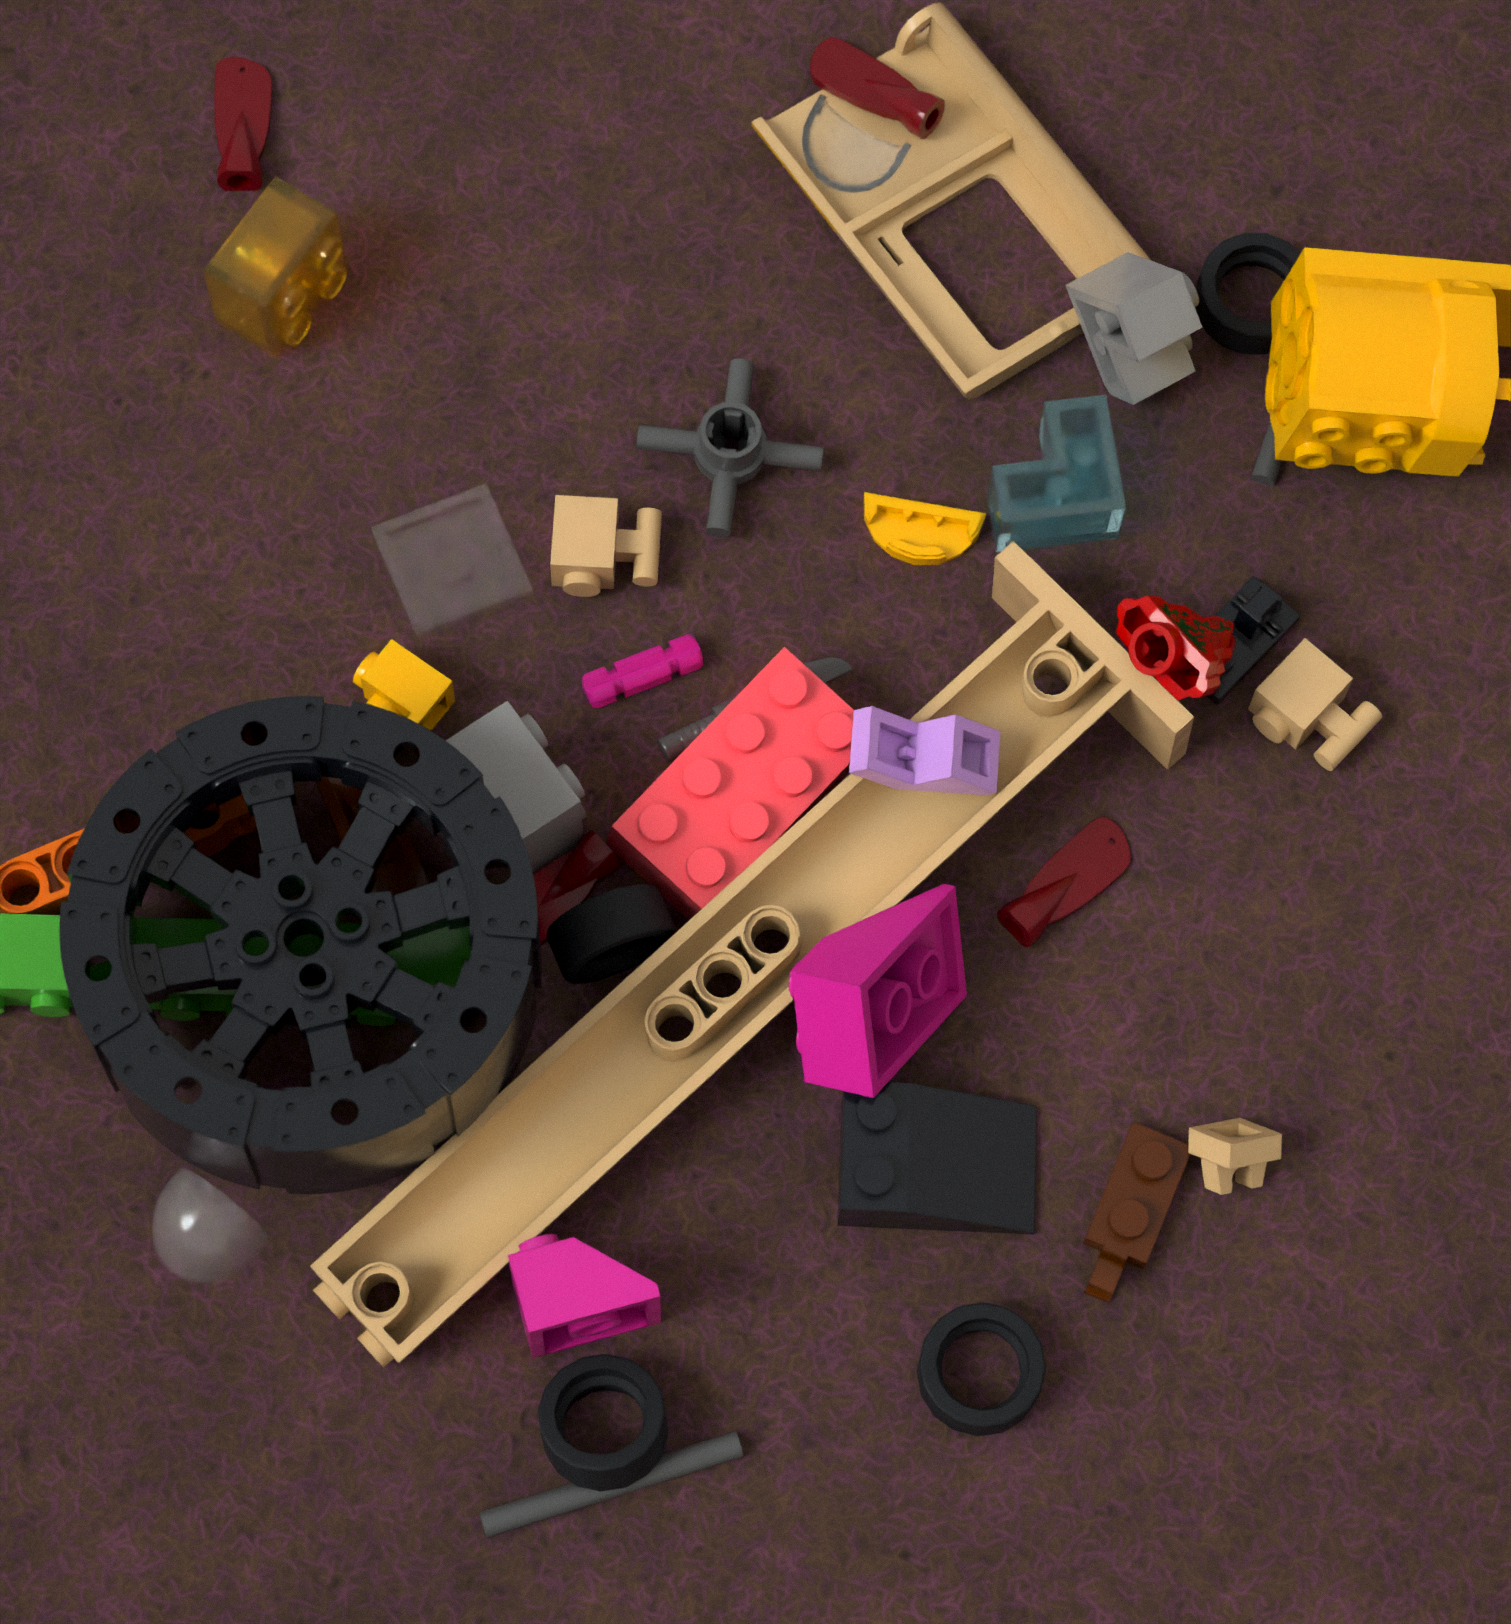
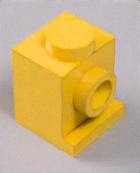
M392 639L380 654L371 652L367 655L353 676V683L363 689L364 698L368 700L366 704L406 717L430 731L433 730L455 702L453 681Z

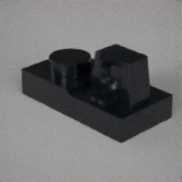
M1254 576L1215 615L1234 623L1232 635L1236 641L1233 655L1225 664V672L1220 677L1221 685L1213 694L1206 696L1217 706L1299 621L1301 616L1285 603L1277 592Z

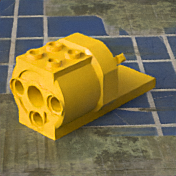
M1304 247L1271 301L1272 341L1265 386V403L1267 412L1270 414L1274 432L1275 460L1295 461L1297 466L1306 469L1323 468L1333 464L1355 466L1358 471L1370 474L1397 469L1406 473L1456 477L1460 476L1467 465H1483L1485 453L1482 446L1485 444L1495 401L1496 399L1511 401V378H1499L1498 346L1511 347V265Z

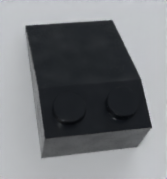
M888 1082L874 1098L843 1091L841 1100L837 1226L1034 1234L1037 1106L913 1083Z

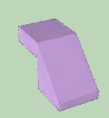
M874 706L857 709L853 712L849 773L899 790L976 795L997 793L1001 731L956 714L917 723Z

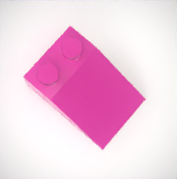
M942 884L827 935L795 964L790 971L789 992L795 1004L798 1027L796 1046L802 1057L804 1080L806 1083L874 1098L965 999L967 990L955 886Z

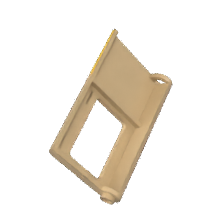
M940 2L933 3L912 16L900 30L895 48L876 58L910 81L918 90L933 93L945 101L942 119L926 139H921L910 133L900 121L884 118L865 111L824 89L769 120H764L760 116L751 123L754 130L962 395L967 399H973L990 391L1082 334L1083 329L1075 309L1072 308L1010 347L1003 350L993 348L904 237L902 230L946 204L982 180L992 178L1004 187L1077 279L1127 252L1148 260L1151 259L948 8ZM930 23V25L925 30L919 33L920 30H922L926 25Z

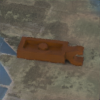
M1132 1122L1083 1242L1084 1245L1101 1251L1084 1292L1085 1294L1109 1303L1126 1262L1142 1269L1145 1268L1189 1159L1188 1144Z

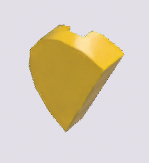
M864 492V521L873 540L891 557L912 565H940L960 557L977 541L986 519L987 513Z

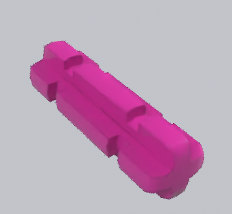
M686 634L668 641L670 647L662 649L660 645L613 662L614 668L609 671L603 666L587 672L582 676L584 694L593 708H600L616 702L615 696L623 693L626 698L672 680V673L679 672L680 676L699 670L703 666V655L698 642L693 635Z

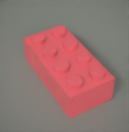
M783 647L611 826L606 840L607 846L648 884L655 885L661 891L663 898L690 920L819 803L849 772L854 709L786 647Z

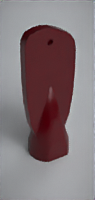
M833 37L822 41L813 52L810 63V75L813 82L820 88L865 111L884 118L900 121L910 133L921 139H926L939 125L945 110V101L933 93L918 90L910 81L894 69L841 39Z
M240 57L221 59L217 63L215 70V130L218 150L222 158L217 171V183L224 191H258L263 183V171L259 161L265 150L270 127L272 81L270 73L265 67Z
M1103 816L1091 821L1043 865L1029 882L1021 897L1008 902L998 910L997 917L999 923L1023 947L1028 948L1041 937L1046 926L1067 918L1091 902L1116 881L1129 866L1131 859L1130 847L1121 828L1114 821Z
M590 830L581 838L573 852L555 859L533 874L541 946L548 941L546 934L550 924L561 914L586 901L599 880L613 874L622 866L615 853L593 830Z

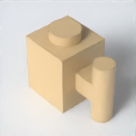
M555 495L550 561L552 586H562L564 592L578 597L598 595L600 589H614L616 562L634 563V584L645 587L656 585L658 582L662 512L655 508H641L637 511L636 530L618 529V498Z
M1306 638L1256 688L1248 708L1254 714L1253 722L1266 738L1275 743H1281L1285 740L1295 750L1314 730L1318 731L1327 740L1314 753V758L1323 768L1329 771H1333L1382 719V714L1378 708L1368 701H1363L1350 716L1338 706L1345 699L1353 678Z

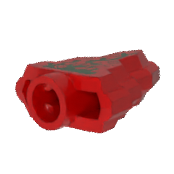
M1147 595L1140 599L1127 598L1119 603L1117 607L1119 621L1116 634L1128 648L1130 660L1138 671L1145 675L1154 676L1178 701L1187 697L1202 698L1213 694L1221 685L1220 677L1225 672L1224 666L1231 659L1236 646L1235 637L1232 635L1233 622L1218 616L1202 617L1187 606L1169 604L1160 596Z

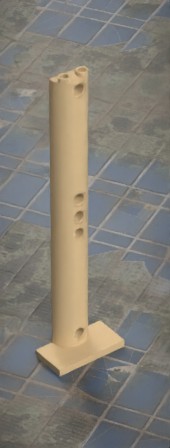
M1012 541L995 557L992 599L1016 623L910 719L920 723L956 714L1001 731L997 793L976 795L899 790L850 773L502 1090L471 1126L460 1136L454 1134L434 1155L423 1162L311 1264L310 1267L322 1280L313 1291L339 1320L350 1311L366 1330L357 1339L383 1368L393 1359L400 1364L509 1263V1254L520 1252L519 1244L539 1236L794 1001L789 992L790 971L823 937L899 904L1105 713L1109 712L1167 770L1186 754L1194 716L1153 676L1145 675L1138 671L1131 662L1129 653L1030 556ZM1055 675L1063 679L1068 688L1060 694L1049 695L1038 690L1034 683L1042 676ZM765 930L781 931L787 936L789 942L778 953L768 954L761 952L753 944L758 934ZM730 973L739 978L741 986L730 997L720 998L713 996L707 991L706 985L708 981L716 974ZM680 1016L691 1021L693 1030L682 1041H667L658 1034L660 1025L670 1017ZM384 1282L394 1283L399 1286V1299L393 1308L385 1312H374L367 1308L366 1300L368 1293L374 1286Z

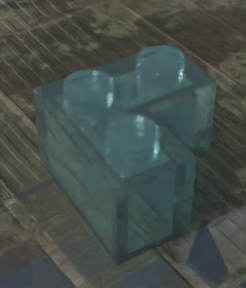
M1106 395L1044 402L1038 431L1043 460L992 466L987 500L996 552L1003 551L1012 541L1021 549L1116 539L1120 535L1126 512V504Z

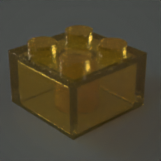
M275 176L204 269L216 322L275 358L279 356L287 344L292 347L297 346L306 336L311 326L312 315L310 313L322 297L327 300L334 298L343 286L347 276L337 212Z

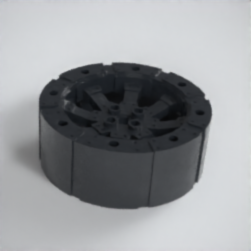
M318 696L279 697L230 707L183 727L175 732L177 739L156 753L152 749L147 751L109 789L87 822L67 872L71 885L68 901H61L60 950L64 977L75 1012L107 1079L116 1093L121 1091L132 1116L158 1142L197 1168L242 1186L260 1190L261 1185L285 1188L288 1194H327L378 1184L419 1167L429 1157L434 1155L435 1151L454 1134L460 1136L487 1109L494 1098L507 1087L526 1051L537 1017L535 994L536 988H541L542 955L535 882L525 844L510 811L500 796L496 799L492 796L484 785L483 774L455 747L424 726L373 705L352 701L351 707L327 704L325 697ZM323 777L341 779L342 785L363 790L358 801L359 812L339 848L337 849L333 846L317 865L313 862L307 844L301 842L293 806L297 805L294 782H322ZM239 795L243 796L249 815H254L263 850V853L259 854L261 872L259 879L235 870L232 874L196 850L194 842L184 832L200 819L198 813L213 803L218 807ZM414 818L433 836L437 834L441 836L445 842L446 853L455 867L438 874V881L394 896L391 895V891L371 893L376 882L375 873L397 835L401 837ZM508 867L511 871L510 878L503 884H492L485 877V870L490 868ZM152 882L170 892L175 889L211 912L213 920L224 929L205 935L206 941L159 949L156 943L136 944L137 925L134 920L136 906H142L149 883ZM293 895H302L296 900H286ZM345 915H356L362 920L360 928L353 933H344L337 928L339 920ZM447 926H449V930L470 926L471 955L470 959H465L455 988L439 982L435 986L398 969L397 962L386 954L403 946V941ZM304 934H313L323 940L321 948L311 956L299 957L288 951L292 941ZM254 937H262L269 942L268 949L259 956H251L245 952L246 943ZM109 961L111 963L112 971L108 978L99 982L90 980V968L102 962ZM324 982V984L321 987L316 989H308L304 987L316 986ZM216 986L218 990H237L231 1002L234 1009L208 1042L203 1039L192 1052L185 1049L170 1033L166 1032L164 1034L160 1030L157 1019L149 1006L151 1003L169 999V994ZM358 1007L374 1011L377 1008L413 1026V1031L420 1037L410 1046L405 1055L393 1063H385L363 1073L359 1061L354 1062L347 1028H351L350 1013ZM480 1012L484 1013L487 1018V1024L482 1031L469 1033L461 1027L460 1020L463 1016L466 1019H474L478 1017ZM286 1024L298 1026L302 1038L308 1040L315 1070L310 1072L311 1087H288L280 1091L264 1089L256 1083L246 1081L245 1078L249 1073L247 1066L270 1035H277ZM196 1082L201 1085V1096L193 1103H182L175 1096V1091L179 1086L183 1089H191L195 1086ZM347 1101L354 1103L359 1110V1114L353 1123L340 1125L333 1120L332 1110L337 1104Z

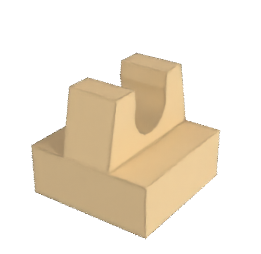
M1235 1118L1189 1127L1188 1153L1201 1158L1205 1188L1220 1195L1232 1193L1234 1172L1237 1183L1250 1188L1262 1187L1267 1162L1281 1159L1282 1134L1248 1120Z

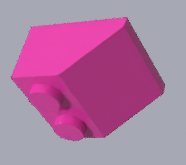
M556 1234L537 1236L519 1244L520 1252L508 1255L512 1284L533 1359L661 1324V1296L657 1283L574 1237L559 1241Z

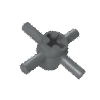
M733 359L730 361L725 400L711 407L705 413L697 431L639 424L637 449L692 455L700 472L713 481L706 533L718 538H725L731 534L737 485L753 479L761 471L763 465L820 472L822 467L824 447L766 439V434L761 427L757 414L749 408L754 364L746 359ZM724 436L741 438L738 442V452H736V449L724 448L726 444Z

